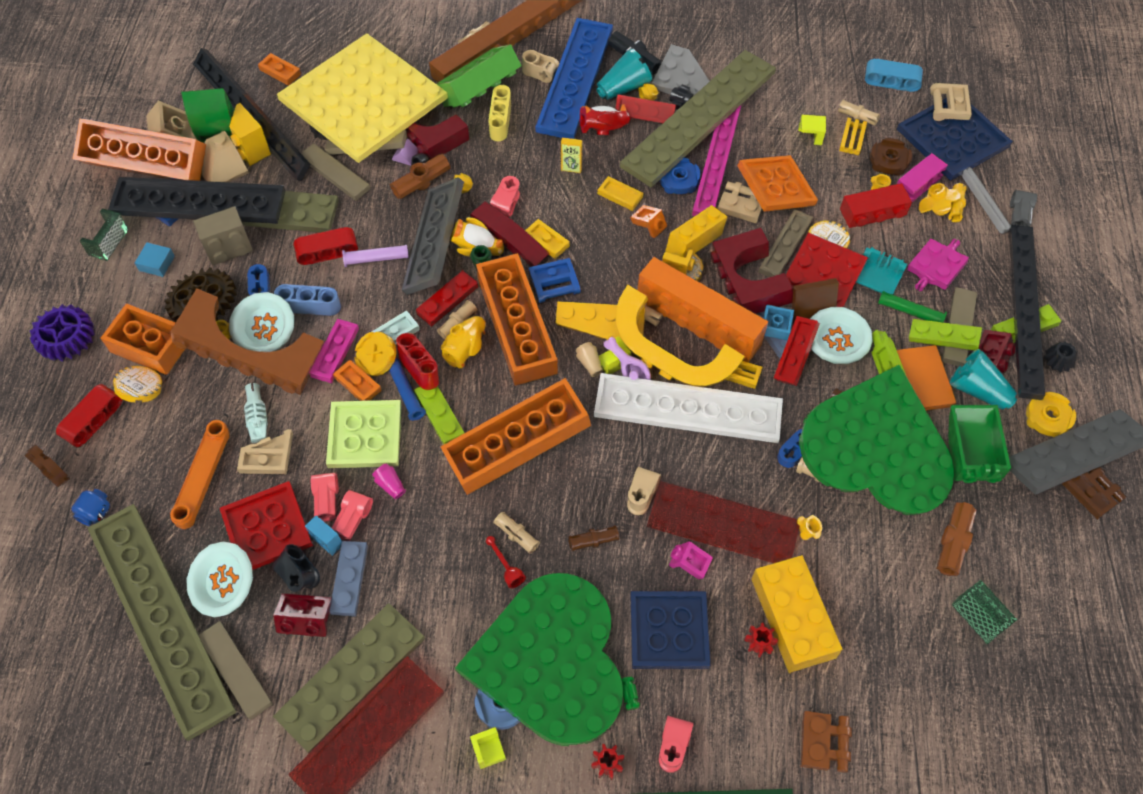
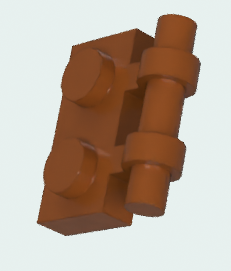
M803 712L800 767L828 771L830 760L837 761L838 772H848V762H851L849 738L852 737V728L849 727L848 716H839V725L833 726L831 725V714ZM831 736L838 737V750H830Z

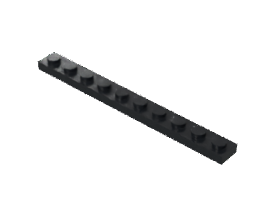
M201 48L193 65L215 89L224 88L234 110L238 103L243 105L262 127L270 152L295 180L302 181L311 164L207 49Z
M1011 225L1009 240L1018 398L1043 400L1045 397L1033 227Z

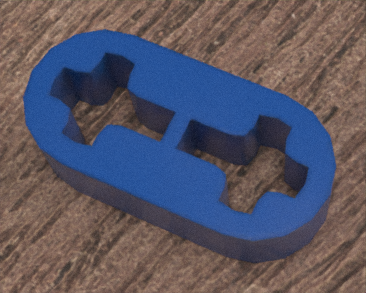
M261 264L251 266L247 273L249 295L258 293V288L262 290L260 293H270V278L266 267ZM258 273H261L260 280L256 279Z
M802 429L796 431L781 446L777 459L783 467H794L802 458L800 446L798 445ZM792 450L794 451L793 457L788 459L784 457L785 454L788 455Z

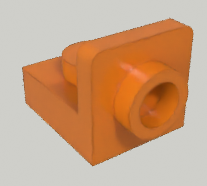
M643 205L630 217L633 224L648 228L650 236L656 238L667 227L662 210Z

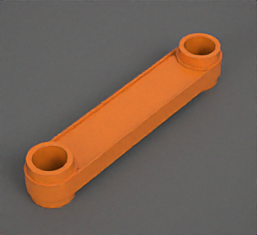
M213 420L206 426L202 441L175 505L171 510V520L178 528L188 529L194 525L220 457L230 437L227 425L220 420ZM187 514L183 519H179L182 515Z

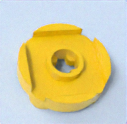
M1045 392L1043 400L1031 399L1027 405L1026 422L1030 428L1035 429L1039 433L1056 437L1071 429L1076 421L1075 409L1072 411V408L1069 406L1070 401L1066 397L1055 392ZM1050 410L1056 418L1049 417L1046 413Z

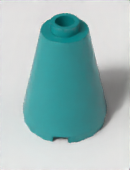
M632 48L626 51L597 83L598 88L596 90L602 99L609 100L615 98L617 95L628 93L652 81L650 70L646 63H641L639 60L641 56L637 51Z
M977 349L965 359L967 362L956 369L949 381L953 388L990 405H998V408L1001 410L1011 408L1017 401L1015 389L989 357L980 349Z

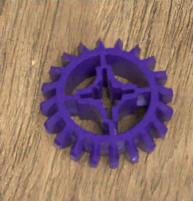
M62 304L58 309L53 306L49 312L44 310L45 314L37 316L38 322H33V329L29 330L31 343L37 352L46 359L49 358L52 361L59 359L62 362L66 357L72 360L74 354L81 356L80 351L82 349L88 350L87 344L93 343L92 336L95 335L93 330L95 327L89 315L79 307L75 308L71 304L68 307Z

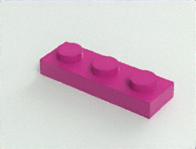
M341 319L336 320L309 372L311 378L332 384L334 380L333 373L340 368L359 330L358 324Z

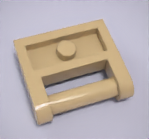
M935 83L930 87L931 95H933L934 120L970 119L972 113L968 85ZM941 94H946L948 109L943 108Z

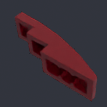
M486 201L470 214L472 218L481 221L496 239L503 240L504 245L513 254L518 253L530 267L537 266L549 255V252L530 234Z

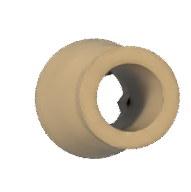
M591 342L580 345L576 349V357L587 369L591 377L600 375L603 369L596 346H593Z

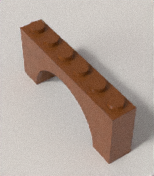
M196 288L171 330L172 342L181 349L195 351L200 357L212 358L222 366H231L238 369L244 375H253L260 378L266 384H275L282 387L288 393L301 395L310 378L309 372L324 345V341L302 333L293 344L278 351L257 352L242 348L227 339L216 324L215 319L219 309L218 297Z

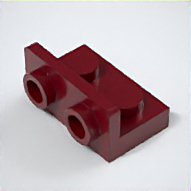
M984 330L980 339L979 349L989 357L1003 374L1007 372L1009 358L1014 356L1016 346L1013 343L1012 333Z
M282 593L273 614L276 633L326 637V622L330 613L332 597Z

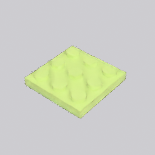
M401 400L331 402L326 458L327 468L380 467L386 463L390 467L399 466Z

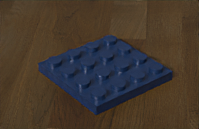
M947 98L942 100L943 108L948 109ZM971 103L972 115L969 120L944 119L936 121L933 118L935 109L934 105L899 123L897 130L925 157L932 153L948 165L942 173L950 181L962 175L965 169L969 167L973 169L1006 150L1013 142Z

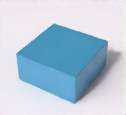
M147 242L136 259L135 265L141 272L163 277L175 255L171 248Z
M766 305L763 319L768 321L764 336L788 340L794 310Z
M317 515L305 525L310 537L332 556L341 548L342 541L338 533Z

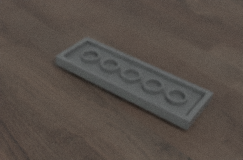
M459 177L428 189L402 291L407 295L439 284L464 181Z
M1116 410L1010 456V472L1035 495L1143 448V426L1123 410Z

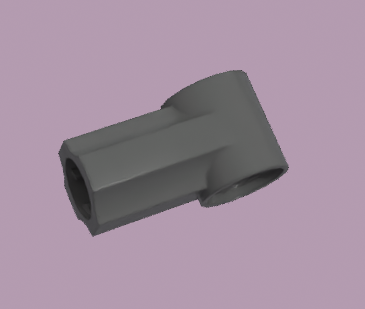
M1014 190L1010 201V208H1013L1011 225L1031 226L1032 213L1037 201L1036 193Z

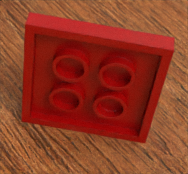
M808 232L786 276L792 288L796 285L836 278L839 282L836 307H844L868 257Z
M290 481L219 508L230 543L237 544L247 553L252 564V570L276 561L288 544L296 545L302 550L313 546Z

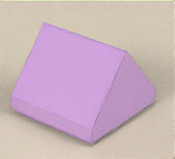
M406 139L404 148L397 149L392 160L411 166L412 156L418 154L417 147L409 139Z

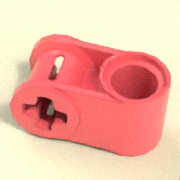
M514 176L503 178L490 202V205L509 218L512 216L520 198L518 190L519 180Z
M667 716L659 755V764L664 771L674 773L681 768L694 723ZM670 753L675 754L673 762L668 761Z

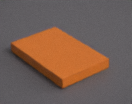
M936 345L897 350L906 376L925 410L949 408L951 405H956L957 402Z

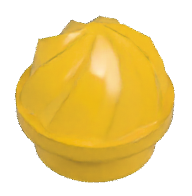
M646 83L643 87H639V97L641 99L652 101L657 99L658 89L654 85Z
M463 173L454 175V179L459 177L464 181L462 193H466L472 188L473 183L468 175Z

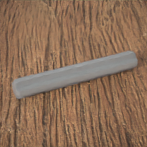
M970 167L965 169L961 175L999 233L1009 232L1011 225L973 169Z

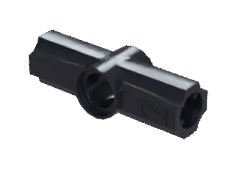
M618 31L611 35L608 41L610 47L622 54V56L631 48L640 54L641 58L639 60L641 63L647 64L652 75L658 72L662 61L649 53L642 41L637 40L633 42Z

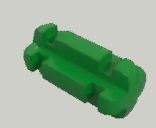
M622 678L624 703H627L625 708L627 710H635L639 708L640 703L637 702L638 694L636 685L633 684L634 678Z

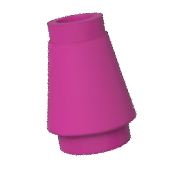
M386 463L373 472L374 482L395 500L406 492L393 466L390 467Z

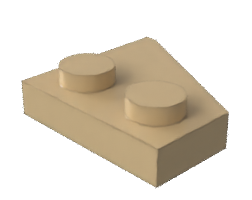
M285 430L283 435L273 439L267 437L256 444L242 447L237 467L238 472L246 474H287L293 437L292 430Z

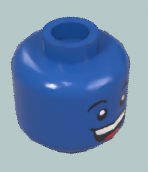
M94 489L93 492L83 491L71 508L74 513L73 518L86 526L102 521L111 507L110 503L106 500L108 495L98 489Z

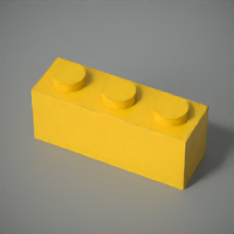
M709 206L670 232L666 252L686 258L690 249L694 250V255L722 235L727 216L714 206Z

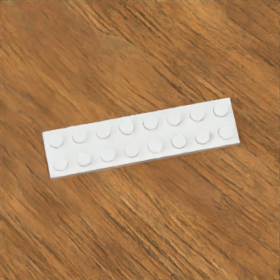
M601 373L594 417L778 443L780 439L783 398L639 378L632 380L630 377Z

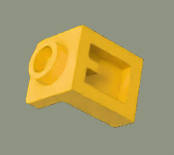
M689 249L686 258L665 252L662 262L687 275L688 271L692 272L696 259L692 258L694 250Z

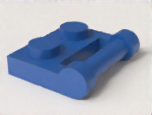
M570 258L528 268L538 303L545 302V299L570 293L574 295L581 293ZM570 281L571 284L546 291H543L542 289L543 287L552 286Z

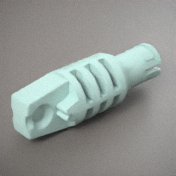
M250 383L245 386L247 402L244 405L245 421L251 442L258 443L260 440L265 439L267 434L266 406L261 400L260 385L253 383L254 391H252Z

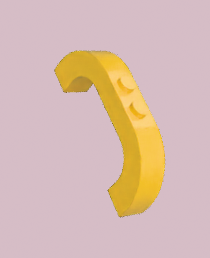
M626 286L616 309L618 332L627 347L640 357L648 368L651 369L652 366L660 370L658 374L669 381L671 378H674L683 384L697 387L716 385L726 380L737 370L744 359V355L724 344L717 357L711 363L704 366H691L642 336L638 328V317L648 298L633 287Z

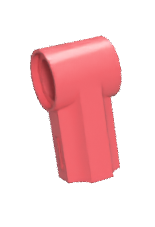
M337 473L311 475L314 517L317 515L324 522L332 521L337 518L336 494L339 492Z
M352 490L346 492L341 503V511L332 526V529L338 533L340 539L345 541L351 540L361 519L366 518L370 513L373 504L372 498Z

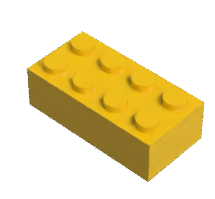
M803 555L755 569L751 580L770 628H774L773 635L774 638L778 639L777 645L788 673L836 659L843 649Z

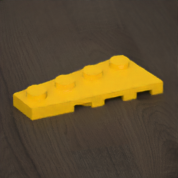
M557 302V325L581 333H587L600 339L608 340L610 337L616 338L618 336L621 338L616 323L617 305ZM645 306L638 317V328L642 336H644Z

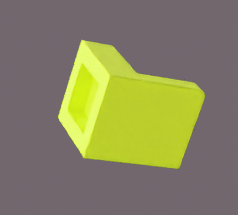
M801 115L798 131L814 133V145H822L826 133V116Z
M619 336L616 337L617 344L625 353L631 356V351ZM611 350L599 355L601 367L606 374H613L621 369L620 360Z
M496 727L470 736L480 769L506 760Z

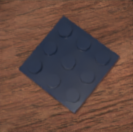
M706 591L630 592L632 669H710Z

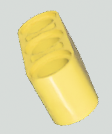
M506 85L496 86L492 93L489 132L490 138L497 142L505 140L508 135L511 92L510 88Z

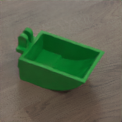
M224 88L181 92L190 127L198 141L205 143L206 139L224 131L230 138L232 132L229 126L235 110Z
M951 405L948 440L949 452L954 467V481H963L965 483L976 481L996 483L1002 481L1010 471L1011 465L998 405Z

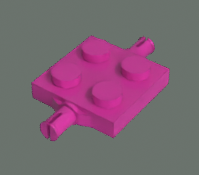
M933 239L927 242L907 269L920 278L915 285L917 290L923 291L927 284L936 285L944 290L948 288L969 259V257L955 251L960 245L959 240L952 239L948 246Z

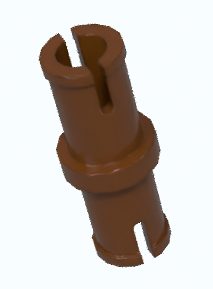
M616 525L598 530L592 528L589 529V532L568 536L571 551L591 546L597 548L599 544L619 540V532Z

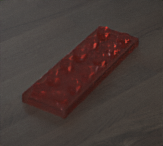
M662 481L659 483L647 523L649 528L771 563L792 558L799 530L797 519Z
M407 656L288 775L306 794H348L444 695V691Z

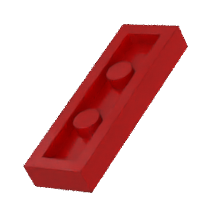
M617 95L615 107L619 111L621 105L624 104L631 118L664 123L675 113L676 109L675 104L624 95Z
M462 270L416 309V314L432 327L476 290L478 282Z
M800 316L796 317L774 375L776 381L797 386L820 325L818 321Z

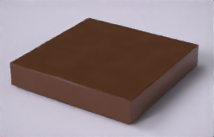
M834 278L793 286L792 310H794L792 324L794 325L797 316L810 319L819 310L836 307L838 280Z

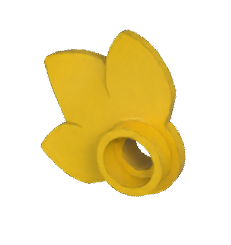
M942 183L934 184L929 188L927 197L920 201L919 211L920 213H925L933 210L936 215H946L951 210L952 202L961 199V194L956 189H948Z

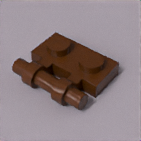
M1101 467L1089 471L1090 474L1086 472L1062 483L1097 520L1118 504L1112 496L1119 503L1127 498L1120 490L1121 487L1117 483L1114 484L1104 475L1105 471ZM1096 480H1097L1106 490H1104V489L1096 482Z

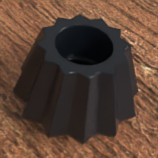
M1066 341L1064 343L1059 342L1045 350L1046 355L1044 359L1047 361L1046 365L1051 366L1052 370H1057L1061 373L1063 371L1069 372L1070 368H1075L1077 351L1071 343Z

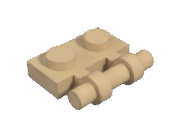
M728 181L725 189L733 192L732 194L723 192L717 209L723 214L757 223L762 208L758 201H756L757 199L750 187L743 186L740 182L732 183ZM739 193L750 196V199L739 196Z

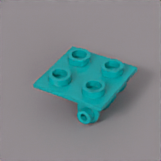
M867 247L863 255L868 257L856 283L880 293L885 291L893 295L907 263H904L903 259L900 260L895 257L891 259V254L889 257H886V252H883L881 255V251L874 249V247H871V249Z

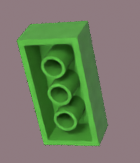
M512 45L492 48L438 82L437 85L448 94V98L442 102L444 107L452 106L455 108L459 105L464 107L472 102L471 98L474 96L479 97L485 94L488 87H495L502 83L501 79L505 76L509 78L516 74V69L521 67V64Z

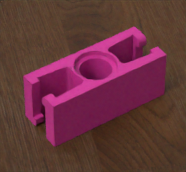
M931 153L902 176L897 184H903L913 202L932 185L942 179L943 174L941 172L948 165Z

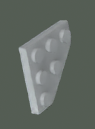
M671 44L652 81V85L658 91L671 94L674 87L678 88L683 84L690 87L689 91L695 95L709 82V79L689 49Z

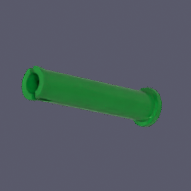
M885 291L882 292L878 304L926 321L943 323L947 315L946 311L942 313Z

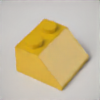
M238 103L229 126L232 132L230 138L238 148L237 151L242 160L245 159L251 166L271 155L262 127L243 105Z

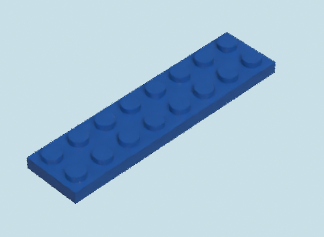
M581 18L576 19L537 121L536 133L575 139L580 125V108L587 105L613 31L612 24Z

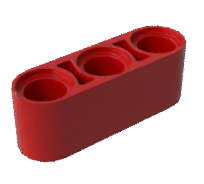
M349 227L302 236L293 242L296 260L301 265H310L343 257L342 250H345V252L358 251L354 230Z
M403 333L399 335L396 339L399 360L422 389H435L439 385L436 361L414 334Z
M104 384L97 385L58 424L56 434L74 447L82 446L121 406L123 399Z

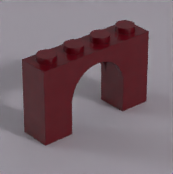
M457 114L435 126L426 127L413 123L405 129L407 133L406 139H409L417 147L419 153L427 154L429 160L439 154L444 155L470 140L468 125Z
M761 227L712 242L713 251L710 252L712 262L718 265L719 277L725 280L726 292L728 295H732L733 302L754 314L764 312L766 305L780 307L792 303L793 288L785 273L762 280H748L737 274V270L744 264L769 257V241Z

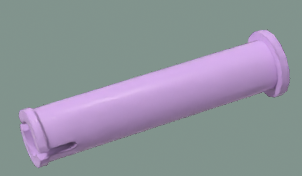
M407 245L350 252L342 250L345 267L350 264L409 258Z

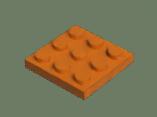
M791 155L740 160L737 165L764 212L815 206L818 201Z

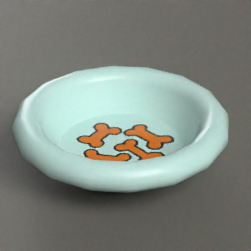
M269 292L254 293L244 298L234 308L229 320V333L234 344L257 352L280 350L289 341L294 330V314L290 305L281 296Z
M829 307L819 310L810 318L820 323L811 350L821 359L834 364H850L859 361L869 352L873 342L872 330L867 321L857 312L844 307Z
M225 541L210 544L199 552L189 569L187 593L192 605L201 614L219 617L228 615L241 606L249 594L253 580L252 564L247 553L237 544Z

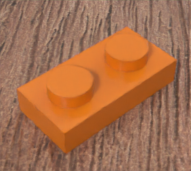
M272 53L258 64L260 71L288 86L301 75L300 68Z
M351 360L333 373L334 378L359 401H370L382 391L381 386Z

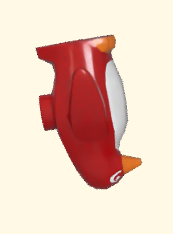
M622 104L619 111L610 106H596L592 108L582 106L579 119L582 133H587L592 128L597 130V135H609V131L627 125L630 122V115L625 105Z

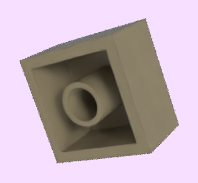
M235 206L193 221L212 266L253 251Z

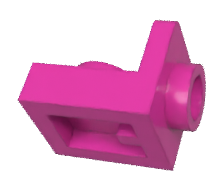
M689 541L677 545L672 550L670 555L672 559L669 566L672 568L681 567L699 580L704 578L713 557Z

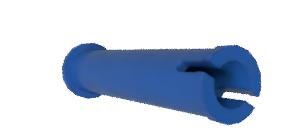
M395 358L389 372L409 412V420H418L426 414V410L421 407L400 364V360Z

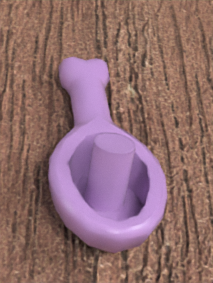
M610 337L604 342V347L611 350L620 360L623 376L630 377L632 380L637 378L651 380V373L646 363L625 353L614 337Z

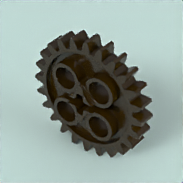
M209 267L206 272L201 268L197 274L193 270L191 276L185 274L183 281L177 280L178 285L171 286L173 292L167 293L169 298L164 300L167 304L165 309L170 318L177 322L192 297L193 291L195 292L197 288L218 297L219 309L215 321H218L217 316L219 314L225 316L224 310L231 309L229 303L235 302L233 297L237 295L235 291L237 288L230 275H227L225 271L221 272L218 268L213 271Z

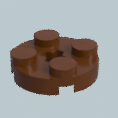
M882 139V142L878 144L876 142L872 147L870 153L872 169L876 172L900 176L911 163L912 151L910 148L908 150L904 147L905 143L898 139Z
M36 444L27 450L28 452L24 456L56 487H60L70 480L68 475L50 457L45 455L44 451Z

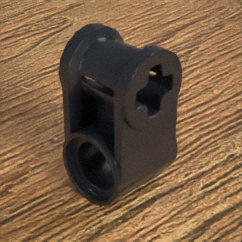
M286 545L273 564L274 571L293 592L301 591L304 587L308 589L316 588L320 582L319 571L305 556L303 550L296 545Z

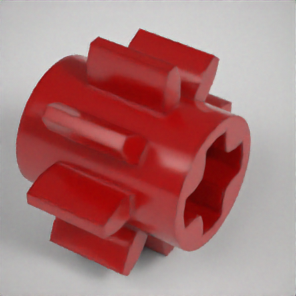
M761 623L757 629L754 626H750L749 632L751 635H746L744 641L750 642L748 652L754 651L758 653V657H761L765 651L771 655L773 652L771 645H776L778 639L773 638L772 635L774 628L769 630L764 627V623ZM757 638H758V639L764 638V639H765V642H764V641L758 642L756 639H757Z
M602 744V751L600 753L593 751V756L598 761L593 762L591 768L599 769L598 778L605 774L609 775V778L613 780V773L615 771L622 773L623 768L618 765V762L624 760V755H617L616 745L609 749L605 744ZM605 756H608L609 760H614L611 767H607L606 763H602Z

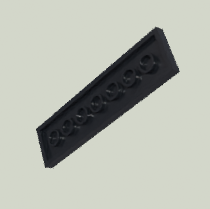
M119 177L108 211L111 215L197 220L235 206L241 222L278 224L286 190L284 185Z

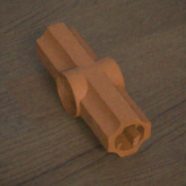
M443 154L437 155L426 163H415L411 166L410 172L392 182L390 188L397 199H402L415 190H425L430 186V181L451 169L450 164Z
M956 502L950 522L942 535L941 545L943 546L936 569L947 576H958L960 574L964 555L972 542L973 533H971L977 509L969 503Z

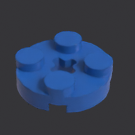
M683 158L659 181L664 187V191L668 194L693 193L700 181V169L696 164L694 166L690 163L689 159ZM677 174H681V176H684V177L678 178V177H676V176H677Z

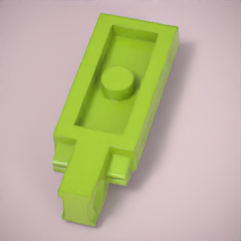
M874 331L872 333V340L875 347H873L871 354L879 374L897 365H900L905 373L892 339L887 336L885 331Z

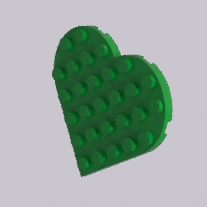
M900 365L820 403L808 413L803 421L802 433L799 436L802 458L812 475L827 487L831 486L841 490V492H858L868 488L875 499L888 509H894L904 515H919L931 511L943 503L950 493L954 479V467L950 452Z
M566 573L547 574L528 583L455 667L457 673L517 718L535 734L550 743L569 747V745L588 744L602 737L616 721L623 700V686L620 674L612 660L603 652L611 630V614L608 604L601 592L590 582L581 577Z

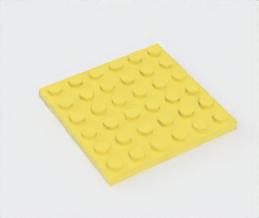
M367 33L277 93L279 101L358 163L448 98L445 90Z

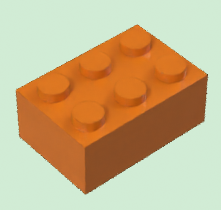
M127 303L101 336V340L110 353L165 375L170 372L185 350L177 347L172 342L171 330L176 322Z

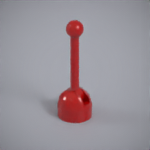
M488 536L486 544L493 548L506 568L504 573L506 584L510 589L520 586L526 580V576L521 569L510 567L495 544V538Z

